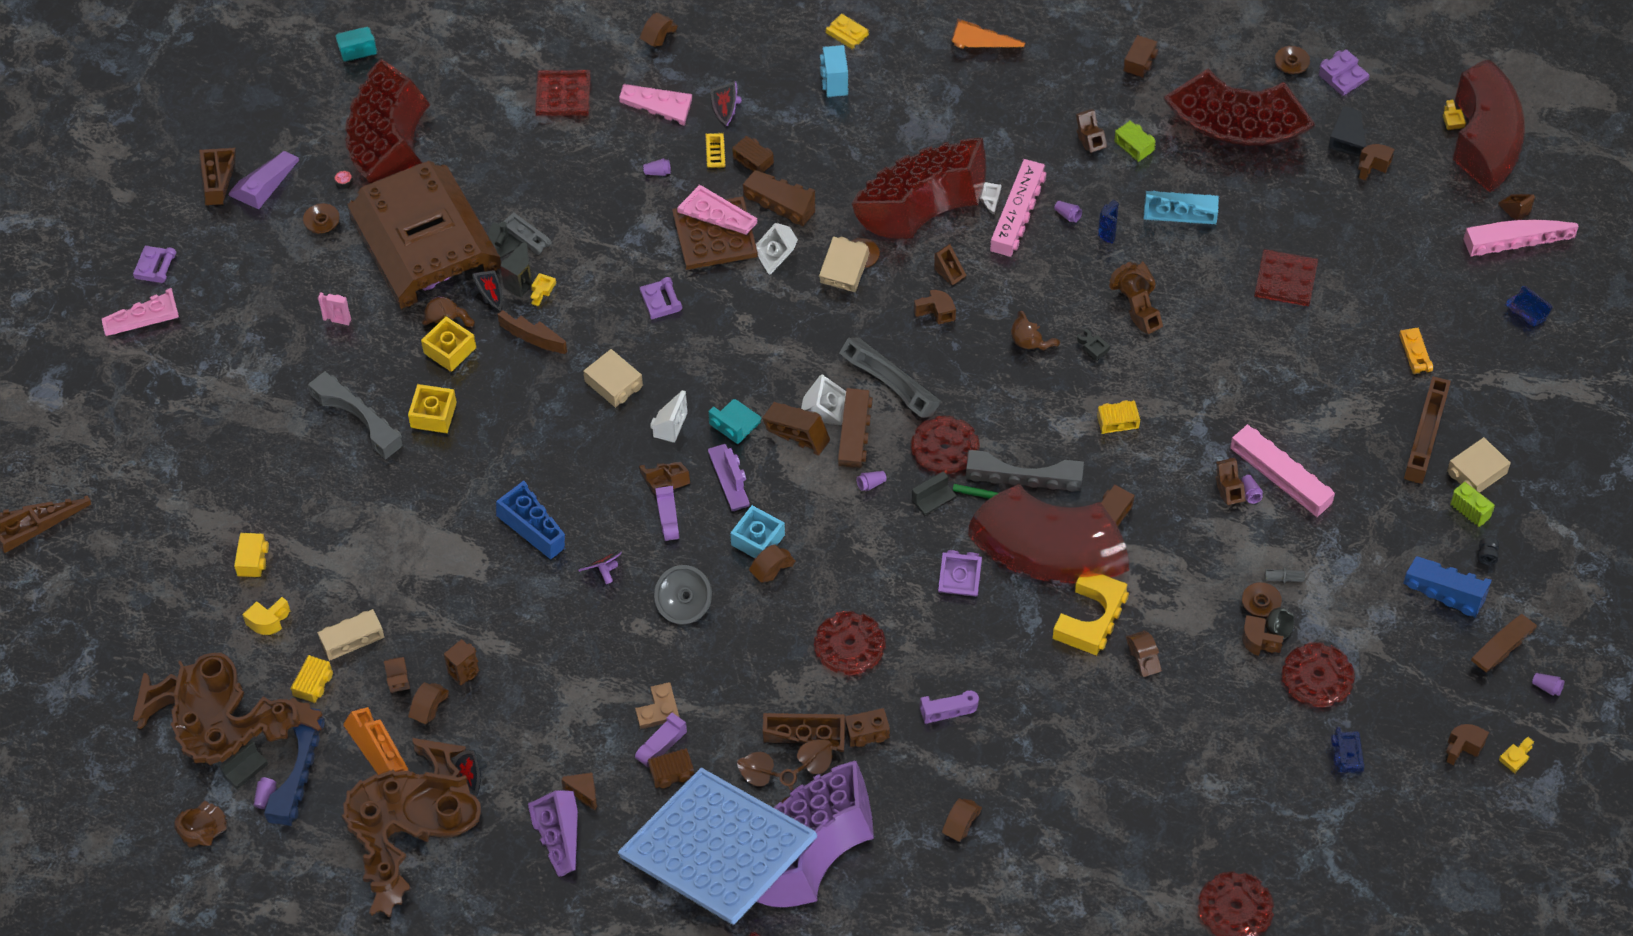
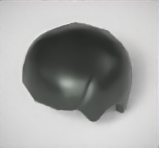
M1278 607L1273 609L1266 621V628L1269 634L1284 636L1283 639L1290 636L1294 627V615L1285 608Z

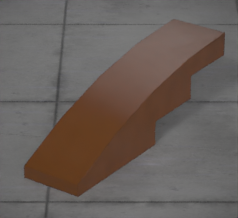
M504 310L497 314L499 325L513 335L546 350L562 354L567 353L566 341L539 321L533 325L523 316L515 320Z
M1521 613L1487 642L1472 657L1471 661L1487 673L1506 659L1509 653L1518 647L1525 637L1534 632L1537 625Z

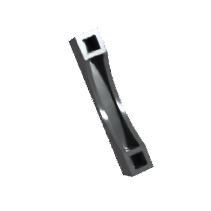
M848 338L839 352L852 364L871 373L892 388L904 400L907 407L920 417H932L941 403V400L862 339Z
M324 371L308 384L310 395L321 405L341 408L360 418L370 432L373 449L385 460L403 446L400 432L397 429H392L384 418H379L371 407L365 406L361 398L352 395L349 388L342 386L334 375L330 376Z
M969 450L966 479L1006 483L1014 486L1025 485L1033 488L1044 487L1052 490L1063 489L1071 492L1081 491L1084 462L1063 460L1049 467L1028 469L1006 464L986 451Z

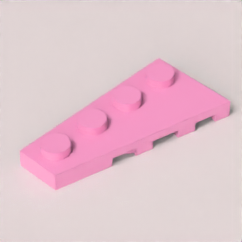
M623 84L619 99L621 103L637 109H646L654 115L656 113L663 115L665 119L679 121V124L685 126L692 102V94Z
M701 185L677 207L679 213L743 234H747L757 224L756 217Z
M172 288L165 290L166 293L161 296L156 294L150 297V300L143 304L140 302L134 304L127 311L122 309L102 318L105 335L109 336L178 318L179 315Z

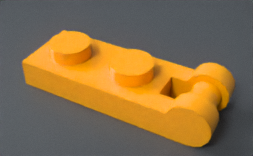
M1419 328L1400 330L1399 335L1412 373L1419 374L1420 371L1432 372L1433 364L1429 359Z

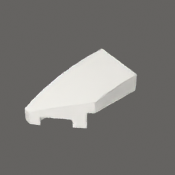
M984 182L980 201L992 214H995L1001 185Z

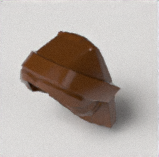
M1143 261L1140 264L1133 262L1123 264L1112 273L1109 280L1111 290L1119 289V291L1127 296L1141 289L1147 290L1149 296L1156 285L1150 270Z
M204 801L198 808L182 811L175 819L174 828L183 842L189 847L198 845L211 846L213 838L227 829L226 814L218 806L216 807L212 803L209 804Z

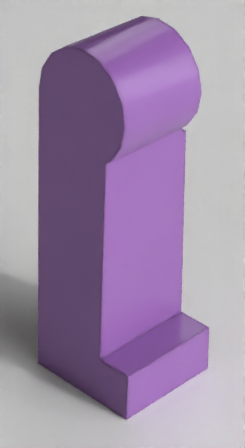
M673 486L655 488L664 540L679 539Z
M966 691L962 695L930 701L928 696L921 697L919 707L924 723L927 724L973 713L978 708L979 696L974 691Z
M671 713L667 717V721L638 749L635 758L646 767H649V758L652 759L653 757L663 755L687 733L686 722L674 713Z

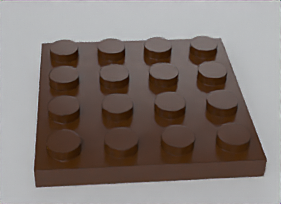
M743 197L726 199L747 212ZM677 208L672 209L686 270L758 257L752 229L747 234H743L679 213Z

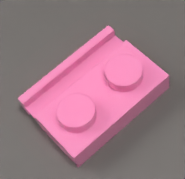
M320 292L318 300L323 320L331 319V322L349 325L351 317L346 297L331 294L324 296Z

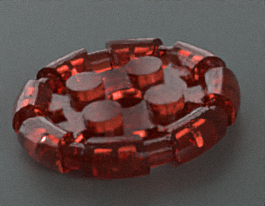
M944 415L936 416L933 420L928 419L916 428V434L911 439L912 454L916 456L915 459L918 464L926 470L936 471V474L944 471L949 475L955 474L956 471L967 469L969 450L979 451L980 442L978 435L974 434V428L962 419H954V416ZM951 426L957 427L956 431L950 429ZM949 444L950 447L944 449L940 445Z
M855 611L839 612L832 618L828 617L821 623L816 631L817 636L814 638V649L817 657L822 659L821 663L831 671L836 673L838 671L845 672V675H856L864 673V670L867 668L872 669L883 656L882 650L886 646L884 632L882 629H879L878 623L870 616L863 613L862 615L856 614ZM853 621L859 622V625H852ZM846 639H853L855 643L847 645L844 641ZM873 645L875 646V649L869 648V646ZM832 650L833 653L828 655L827 651ZM864 657L865 661L860 662L859 659Z
M1320 642L1306 643L1301 648H1295L1286 657V664L1282 667L1283 682L1285 686L1289 687V693L1304 704L1308 702L1315 707L1332 706L1336 701L1341 702L1352 690L1351 685L1355 681V673L1352 663L1348 662V657L1341 650L1334 646H1326ZM1321 653L1328 654V658L1320 656ZM1315 670L1322 671L1324 675L1318 677L1313 672ZM1338 678L1343 679L1344 683L1338 681ZM1299 680L1301 683L1296 685L1295 681ZM1332 690L1334 694L1329 695L1327 691Z
M1229 871L1214 876L1215 879L1208 881L1202 888L1199 895V900H1201L1198 905L1199 914L1203 923L1211 928L1210 931L1215 935L1258 936V933L1264 932L1271 924L1274 915L1272 913V908H1274L1273 898L1268 888H1264L1258 878L1244 872L1238 874L1235 871ZM1234 882H1241L1242 887L1234 886ZM1256 890L1258 893L1255 895L1252 891ZM1210 900L1215 901V905H1214V904H1209V901H1210ZM1237 901L1241 903L1242 908L1234 909L1231 903ZM1257 906H1262L1264 909L1257 910ZM1216 916L1221 919L1218 923L1214 920ZM1252 920L1255 921V923H1256L1255 926H1252V925L1250 924V922H1251ZM1231 927H1232V928H1238V927H1239V931L1231 930Z

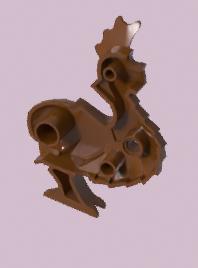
M209 653L200 656L195 664L183 666L180 660L178 663L181 668L179 669L178 677L170 674L162 682L153 686L149 675L143 673L133 716V722L138 721L137 728L142 729L150 716L161 708L175 703L172 710L173 722L170 724L176 734V741L182 747V753L192 758L195 763L208 762L211 765L219 761L224 762L231 755L235 756L242 745L245 746L253 736H258L262 731L267 741L270 742L281 738L287 739L289 728L299 727V724L320 731L321 726L318 723V719L323 714L321 711L312 710L309 703H300L295 698L270 701L263 696L249 714L243 717H234L233 714L244 695V691L240 683H238L237 670L228 656L223 653Z
M413 738L415 753L427 758L434 769V773L426 772L419 775L409 772V770L395 772L393 769L380 775L375 774L365 781L360 780L351 791H347L346 802L343 803L344 814H342V819L347 824L348 831L357 836V840L364 845L365 851L369 854L363 856L365 869L363 882H372L370 885L371 891L376 892L375 900L370 908V915L373 916L377 912H383L390 917L393 906L395 904H402L403 893L410 890L409 884L400 876L399 865L406 858V854L388 841L392 834L404 831L415 838L428 842L430 836L445 838L458 836L470 830L478 823L481 815L480 803L475 796L470 794L467 777L465 775L460 777V771L450 761L451 758L465 751L466 746ZM370 813H375L373 816H367Z

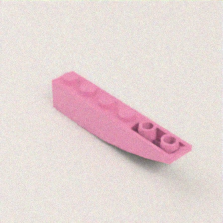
M1550 220L1505 221L1466 228L1464 242L1470 256H1481L1492 252L1535 246L1547 242L1552 243L1564 239L1569 240L1575 238L1579 226L1577 223Z

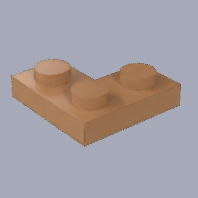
M670 682L651 687L654 704L635 708L640 729L664 724L671 713L679 717Z

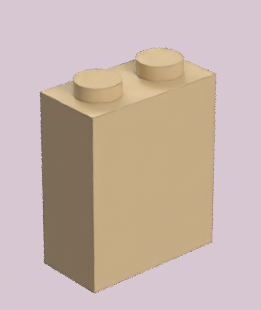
M833 237L819 275L821 283L856 293L870 254L868 246L862 242H851L844 237Z
M612 349L584 370L585 382L614 407L624 403L630 395L638 392L643 386L642 374Z
M1483 437L1450 460L1447 472L1460 484L1466 482L1480 493L1506 475L1511 462Z

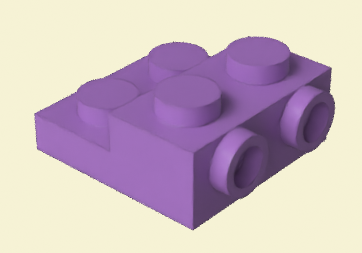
M1347 49L1343 52L1337 51L1332 59H1325L1320 64L1319 76L1342 96L1369 80V74L1358 65V59Z
M948 550L947 553L943 552L938 592L977 597L982 557L972 552H968L967 555H961L958 551Z

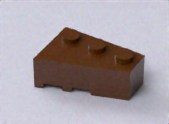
M236 148L199 150V164L205 205L224 203L236 162Z
M773 402L762 417L767 431L787 441L791 438L799 442V447L804 448L807 446L813 449L814 454L817 456L821 454L830 441L822 417L816 412H809L801 408Z

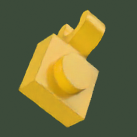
M1446 100L1447 106H1444L1443 118L1447 130L1464 128L1466 123L1462 110H1456L1454 100Z
M538 274L531 286L533 291L531 295L533 299L532 305L539 306L543 295H550L556 284V278Z
M1527 737L1519 747L1512 744L1500 756L1499 761L1515 773L1528 761L1529 756L1526 753L1532 749L1534 741Z

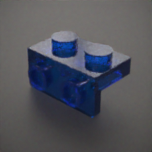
M1115 200L1105 204L1102 208L1098 236L1111 244L1115 242L1119 202Z
M1523 286L1519 293L1509 298L1505 304L1513 313L1520 315L1525 319L1526 323L1533 326L1544 322L1553 308L1550 303L1527 286Z
M1336 727L1334 735H1331L1332 747L1336 749L1334 764L1338 765L1339 772H1363L1365 767L1359 732H1341V728Z

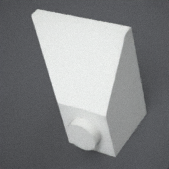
M775 223L756 244L758 257L768 274H772L795 248L798 239L788 226Z
M820 375L803 397L801 409L820 414L823 423L842 425L846 391L824 375Z
M682 390L658 412L656 418L652 419L651 429H653V437L675 443L687 415L686 391Z

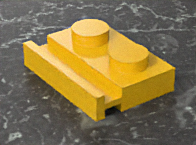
M841 14L831 23L830 27L826 28V33L853 50L856 44L858 45L868 36V29Z

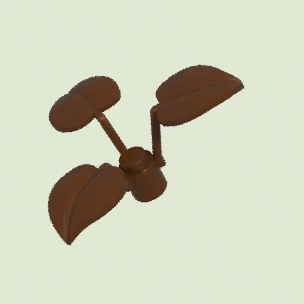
M813 740L805 743L797 753V758L803 765L794 771L790 769L783 770L781 774L771 772L774 768V762L771 756L765 752L751 753L739 759L737 764L741 774L749 783L755 786H765L770 781V775L780 777L781 783L788 786L792 792L794 790L793 785L797 782L796 774L807 767V770L812 774H821L829 768L832 760V743L827 740ZM789 797L784 798V799L781 801V803H783V802H784L785 800H787Z

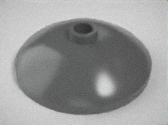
M674 566L665 571L659 578L654 592L655 604L661 615L670 622L677 624L693 623L703 617L710 607L712 601L711 584L706 575L693 566ZM689 592L690 597L685 599V593Z

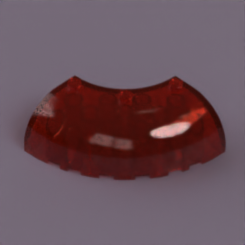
M382 58L369 71L365 83L360 84L358 88L360 91L351 102L349 108L351 112L349 117H347L345 126L347 131V138L345 140L350 154L349 157L360 174L370 183L422 163L415 154L413 137L420 118L430 106V103L413 81Z
M1484 60L1461 73L1455 102L1463 110L1466 117H1468L1469 124L1459 132L1453 160L1485 189L1492 192L1512 172L1520 157L1524 142L1525 120L1521 101L1509 78L1493 61Z
M1208 68L1164 96V102L1190 127L1206 136L1231 144L1246 146L1275 144L1300 136L1315 126L1311 117L1285 82L1262 91L1235 89L1226 85Z
M983 138L962 139L960 143L950 145L949 142H945L937 148L933 149L932 146L919 150V154L911 157L906 155L896 160L895 165L890 168H883L877 173L875 179L869 180L866 183L867 186L857 193L852 206L857 219L869 231L886 238L908 239L913 238L916 231L925 222L940 213L958 207L978 205L984 189L986 176V156Z
M1018 484L986 501L976 511L969 524L968 535L982 551L985 550L992 556V559L996 562H1002L1008 569L1017 573L1029 574L1031 578L1048 581V579L1060 580V583H1075L1079 577L1105 575L1111 578L1129 571V558L1124 540L1112 517L1101 502L1077 508L1053 506L1034 498Z

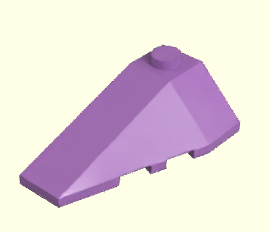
M283 151L241 179L229 192V196L259 209L296 165L299 157Z
M553 791L529 803L528 806L532 824L535 829L539 830L542 836L540 840L543 845L547 846L549 858L558 876H563L574 871L576 866L578 811L573 791Z

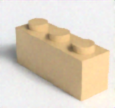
M373 609L364 611L356 617L345 619L339 624L326 627L318 632L321 645L329 661L385 638L381 624Z

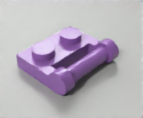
M144 246L133 273L134 279L164 283L167 277L166 272L171 260L175 258L176 250L173 248L163 249ZM164 257L160 270L156 273L160 260Z
M665 277L659 282L640 287V293L651 319L672 314L682 309V304L675 295L672 287L673 282L670 277ZM666 289L671 305H666L661 290Z

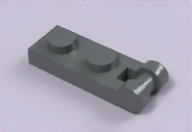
M513 212L504 220L507 224L508 233L522 243H527V247L534 254L539 255L543 252L542 249L544 247L547 248L551 245V240L516 213Z

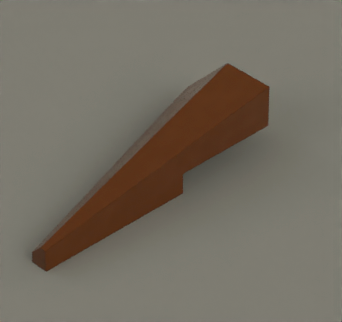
M84 496V499L72 501L71 499H65V502L53 504L52 501L23 506L20 510H3L0 513V548L5 554L90 506V498Z

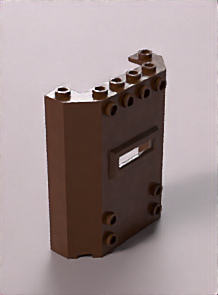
M426 161L361 187L358 191V197L354 201L351 200L347 205L352 222L400 309L418 302L417 290L424 289L451 276L458 275L471 268H476L481 264L483 272L497 271L501 268L498 252L447 165L442 164L439 166L435 165L432 161ZM441 217L444 220L440 224L410 236L406 232Z

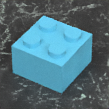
M844 45L823 47V54L820 55V63L823 65L820 66V74L823 77V90H826L827 97L848 95V68Z
M752 505L731 531V546L756 559L767 547L779 544L785 536V523Z

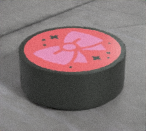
M342 170L334 176L335 184L339 188H348L353 183V177L349 171Z

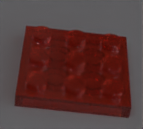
M538 71L536 116L589 115L591 71Z
M1264 249L1254 296L1309 306L1318 259Z

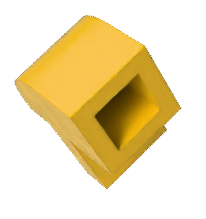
M281 597L268 610L256 601L242 615L245 624L253 631L262 635H270L282 629L280 621L288 616L290 608L288 601Z

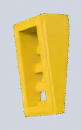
M724 133L706 134L707 168L725 167ZM710 143H720V145H710ZM710 149H720L719 151H710ZM711 154H721V156L710 157ZM711 160H721V162L711 163Z

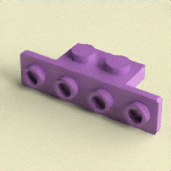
M726 444L709 448V456L731 511L749 507L750 503L745 493L743 482L746 481V476L743 469H739L740 462L737 454L734 455L732 449H728Z

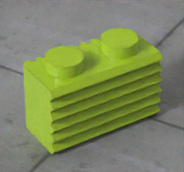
M1132 121L1127 122L1115 131V143L1120 145L1122 149L1132 155L1138 162L1155 150L1156 141L1154 137L1150 134L1147 135L1140 125H1135Z
M1463 482L1454 490L1450 503L1456 510H1459V513H1462V515L1468 517V520L1477 524V527L1482 526L1492 516L1495 506L1466 482Z

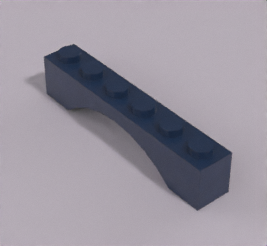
M322 716L318 719L321 730L325 724V718ZM299 724V727H293L298 739L297 761L288 779L269 796L265 809L268 823L292 826L293 819H296L298 816V802L303 799L304 783L308 782L309 765H312L314 762V748L318 747L320 740L319 731L309 726Z

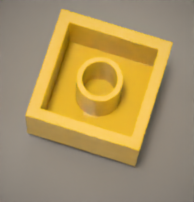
M445 317L421 340L423 353L451 372L476 349L474 334L448 317Z
M417 384L408 413L410 427L448 433L457 403L454 389Z

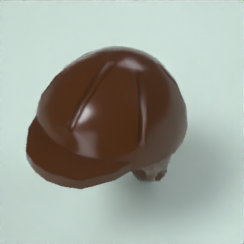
M443 296L433 298L428 302L424 313L425 319L422 321V324L425 326L431 322L440 323L445 317L451 320L460 317L467 327L472 328L475 324L466 310L457 307L455 302Z
M1023 311L1017 312V319L1014 321L1011 329L1012 339L1017 346L1024 349L1039 348L1040 350H1046L1051 346L1058 347L1060 345V340L1057 338L1043 341L1041 333L1037 331L1040 326H1037V323L1029 322Z

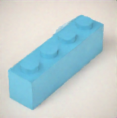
M1146 191L1144 219L1216 224L1219 196Z

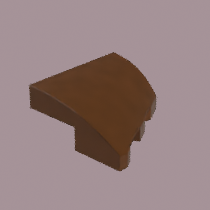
M681 462L657 464V467L652 469H646L645 465L639 466L643 478L655 495V488L673 486V489L690 484L689 471Z

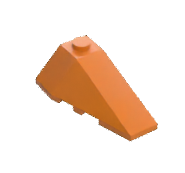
M957 19L952 36V42H955L954 46L963 49L964 46L1024 47L1025 45L1023 41L1003 34L999 35L997 32L989 29H981L978 25L961 19Z

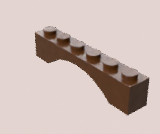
M1432 376L1404 479L1423 484L1449 391L1450 380Z

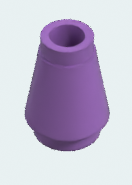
M664 158L644 164L643 166L645 175L666 176L671 173L670 161Z
M1058 201L1055 204V211L1069 222H1077L1081 218L1082 210L1078 205Z
M884 471L861 473L860 476H857V485L861 491H869L886 482V474Z
M1251 475L1244 476L1241 481L1244 483L1246 501L1251 504L1258 503L1263 498L1262 489Z
M1536 673L1532 684L1552 696H1559L1564 687V680L1557 676Z
M261 777V780L257 782L253 804L255 807L260 809L266 808L270 794L277 789V782Z

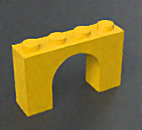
M1083 568L1076 582L1075 592L1098 601L1105 609V614L1100 619L1092 622L1080 621L1061 614L1053 629V639L1097 656L1099 650L1105 648L1107 634H1111L1113 631L1114 619H1118L1121 614V604H1125L1128 599V584Z

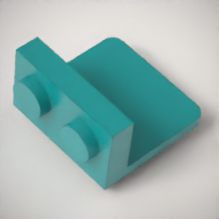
M369 27L336 35L343 62L377 54L374 36L371 34Z
M736 399L732 400L721 411L714 406L709 410V424L737 444L761 423V417Z

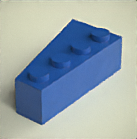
M522 481L496 501V516L549 559H552L565 549V534L554 519L549 517L545 507L540 505L535 494L528 489L525 481Z
M1416 556L1406 573L1403 584L1426 594L1430 598L1443 602L1448 607L1460 610L1465 615L1476 618L1486 600L1492 580L1485 578L1482 581L1476 579L1474 574L1468 573V575L1458 573L1456 568L1450 567L1445 569L1442 568L1440 563Z

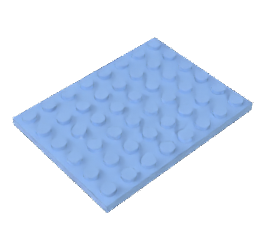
M700 768L618 851V854L622 859L734 925L818 836L809 827L705 769Z

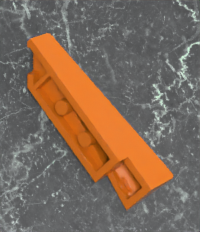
M368 707L351 711L343 725L376 773L380 775L393 769L395 772L407 771L408 768L380 719L374 721Z

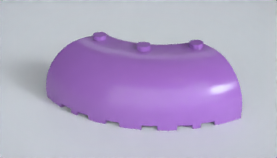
M856 761L831 769L832 772L823 776L819 774L813 777L814 780L805 786L803 784L790 793L791 796L783 803L779 802L774 807V809L814 830L818 837L763 893L757 902L773 907H792L817 901L820 881L832 862L851 847L874 839L869 798L862 773Z

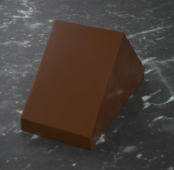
M1511 194L1498 202V204L1515 221L1521 220L1531 213L1535 196L1534 194Z
M951 244L935 253L934 270L950 285H954L967 276Z
M593 772L564 776L561 779L562 787L565 791H573L577 799L593 810H596L597 801Z

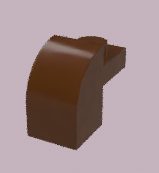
M657 12L647 20L640 39L652 46L662 45L666 34L676 32L678 25L673 23L671 18Z
M1090 109L1076 114L1078 124L1076 131L1084 148L1089 152L1106 148L1104 130L1100 129L1097 125L1095 110Z
M1382 144L1366 146L1360 155L1359 178L1366 181L1372 168L1386 173L1392 162L1395 149Z
M1141 289L1128 296L1131 306L1129 314L1142 332L1150 334L1163 327L1160 312L1151 307L1147 290Z
M929 290V297L914 300V314L916 317L934 313L937 324L956 320V308L953 300L943 291Z
M1230 458L1217 461V476L1215 478L1222 500L1227 505L1246 501L1244 483L1238 476L1237 460Z
M773 544L756 557L749 571L760 582L773 581L781 568L792 567L796 560L788 550L780 549L776 544Z
M1246 615L1242 635L1243 644L1246 649L1257 656L1260 655L1261 649L1270 653H1280L1284 636L1264 633L1266 619Z
M1141 631L1126 636L1130 654L1136 657L1140 675L1145 677L1161 672L1157 656L1159 651L1152 635L1147 631Z
M404 656L384 660L390 693L410 689Z
M424 682L413 698L408 717L427 724L435 718L438 704L448 698L449 690L443 688L440 684H427Z
M1463 724L1454 728L1447 742L1449 746L1446 753L1449 755L1446 762L1454 765L1462 750L1478 757L1489 732L1471 724Z
M959 798L947 817L942 833L960 842L967 836L972 821L980 815L982 807L972 800H962Z

